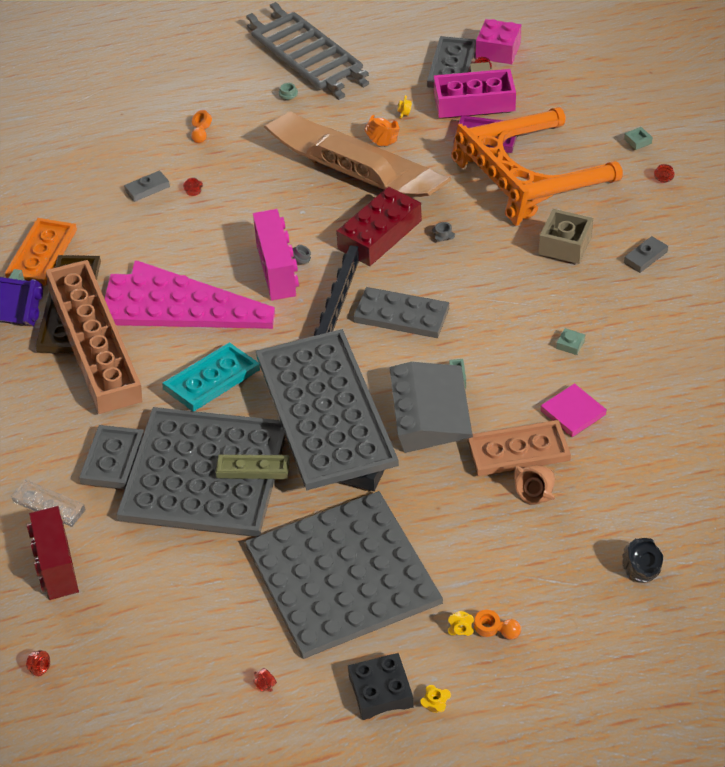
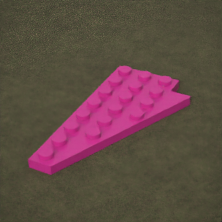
M134 261L132 274H110L105 295V301L115 325L259 329H273L275 307L140 261Z

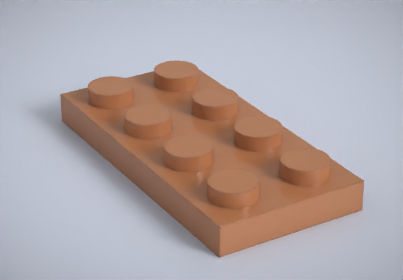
M559 420L475 433L472 438L467 439L478 476L513 471L516 466L525 468L531 465L543 466L571 461V453Z

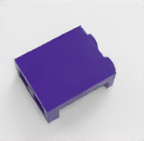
M0 277V321L34 326L35 321L39 317L38 305L39 300L43 297V284L36 280L25 281Z

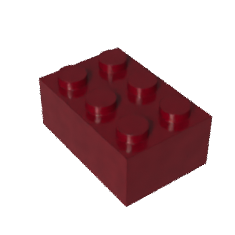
M59 506L29 513L31 523L27 524L29 537L33 538L30 544L33 556L36 557L34 564L42 592L47 591L50 600L79 593Z

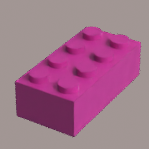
M510 69L434 75V97L439 118L516 111V89Z
M278 209L253 213L256 246L270 299L273 301L295 297L299 281L297 274L294 275V273L298 271L296 259L291 258L294 257L292 245L287 244L290 243L288 231L283 230L286 229L284 217L279 216Z

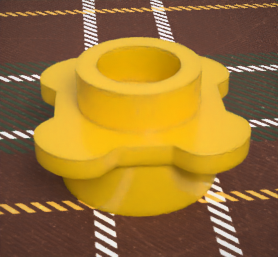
M406 95L403 101L399 100L397 112H400L399 118L401 119L403 115L408 116L411 110L412 101L406 100Z
M458 611L449 616L448 622L450 627L448 628V633L450 635L470 636L473 634L474 630L471 624L474 622V617L472 615Z
M429 685L426 687L425 697L421 699V706L434 713L443 712L446 709V701L450 699L451 693L447 689L441 690L434 685Z

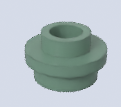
M284 83L279 89V96L285 100H291L298 95V90L293 83Z

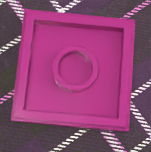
M574 383L542 404L540 411L552 421L559 420L561 428L571 437H574L605 416L607 409Z

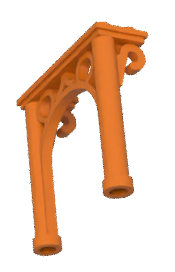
M560 107L551 108L547 112L471 128L458 124L451 152V158L461 168H465L468 161L475 162L509 197L505 215L515 226L520 225L523 218L528 219L534 216L538 211L536 204L552 197L554 194L604 182H617L623 176L622 167L617 161L561 175H545L520 166L507 155L503 147V142L506 139L515 135L563 126L566 117L563 109ZM516 177L524 178L527 181L519 180Z

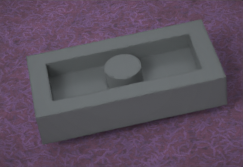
M159 170L125 184L124 187L126 193L136 202L169 188L170 184L169 180Z
M651 236L624 257V263L641 273L668 252V245Z

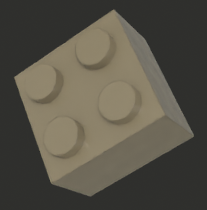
M552 209L540 234L539 254L580 264L592 238L593 218Z

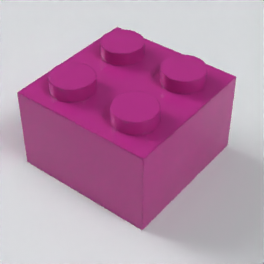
M485 19L476 39V59L512 65L521 44L522 24Z

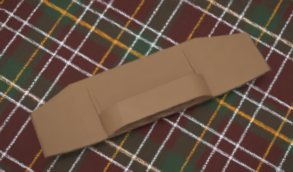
M291 111L264 126L280 142L294 152L307 157L312 162L322 163L383 190L389 186L410 197L430 196L452 180L450 176L436 173L425 166L337 130L316 124Z

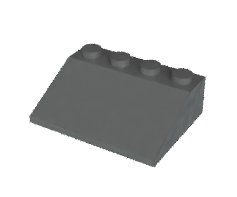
M408 362L390 367L398 437L405 453L473 437L461 366Z

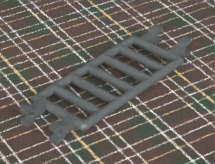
M277 2L270 4V8L274 11L271 13V17L276 20L268 24H262L253 13L246 15V19L250 21V24H247V28L253 30L251 35L318 89L327 87L340 100L345 97V94L341 91V89L345 88V85L337 81L351 75L363 88L369 85V81L365 78L369 76V72L361 70L363 64L296 12L288 14L281 9ZM291 20L297 22L268 37L262 35ZM302 28L307 30V32L278 46L273 44V42ZM314 36L319 39L288 55L284 52ZM323 45L329 47V49L300 63L295 61V59ZM337 53L341 56L311 72L305 69ZM346 62L352 64V66L322 81L317 78Z

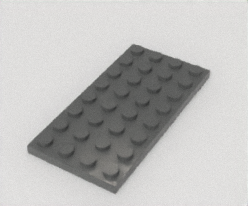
M343 329L256 350L257 360L306 491L399 466L398 457Z

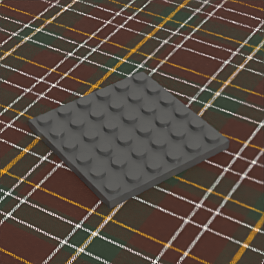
M153 407L117 512L118 521L260 536L275 479L217 478L218 455H281L286 438L281 421Z
M380 491L245 541L246 548L303 659L443 604V597Z

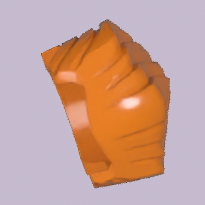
M372 115L364 130L372 142L379 146H388L397 141L400 127L397 121L390 123L384 118H375V115Z

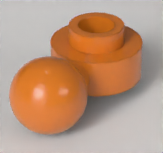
M206 110L196 112L192 118V125L196 128L192 131L191 138L196 143H202L206 140L207 134L205 129L212 122V116Z
M481 610L475 616L474 629L483 637L494 636L499 631L506 639L513 640L521 633V626L518 621L507 619L501 622L499 615L492 610Z

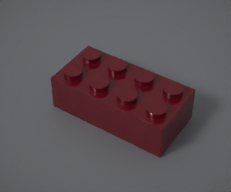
M388 186L336 231L337 249L347 254L350 245L358 246L359 261L370 267L422 221L421 202Z

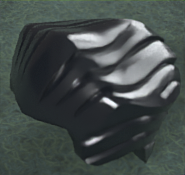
M635 538L626 545L622 554V564L626 574L631 579L640 583H647L655 579L661 572L663 554L656 546L654 540L651 538Z

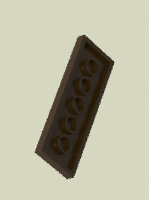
M58 255L55 268L88 260L97 280L101 259L100 256ZM49 292L35 346L36 351L40 353H74Z

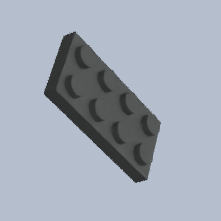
M440 36L428 76L427 87L434 88V75L470 72V64L473 62L476 50V39Z
M366 287L354 314V323L438 338L449 311V302Z

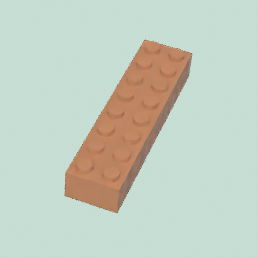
M85 260L46 270L48 290L98 414L141 403V383L89 261Z

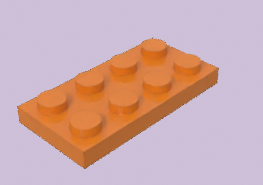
M37 218L5 272L6 278L10 277L14 269L22 270L26 281L36 280L43 284V286H46V270L55 268L58 255L64 254L77 231L76 224Z

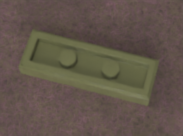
M218 455L216 477L288 479L290 458L289 455Z

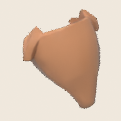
M531 465L525 468L516 466L514 475L515 487L523 501L535 505L555 500L552 491L556 478L550 468L540 465Z

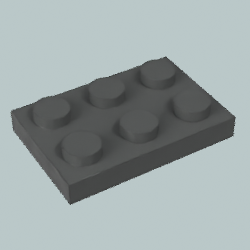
M99 425L79 477L80 483L126 489L144 430Z

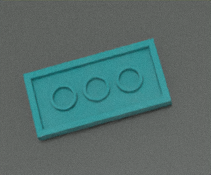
M229 342L163 382V390L194 412L260 371L259 362Z

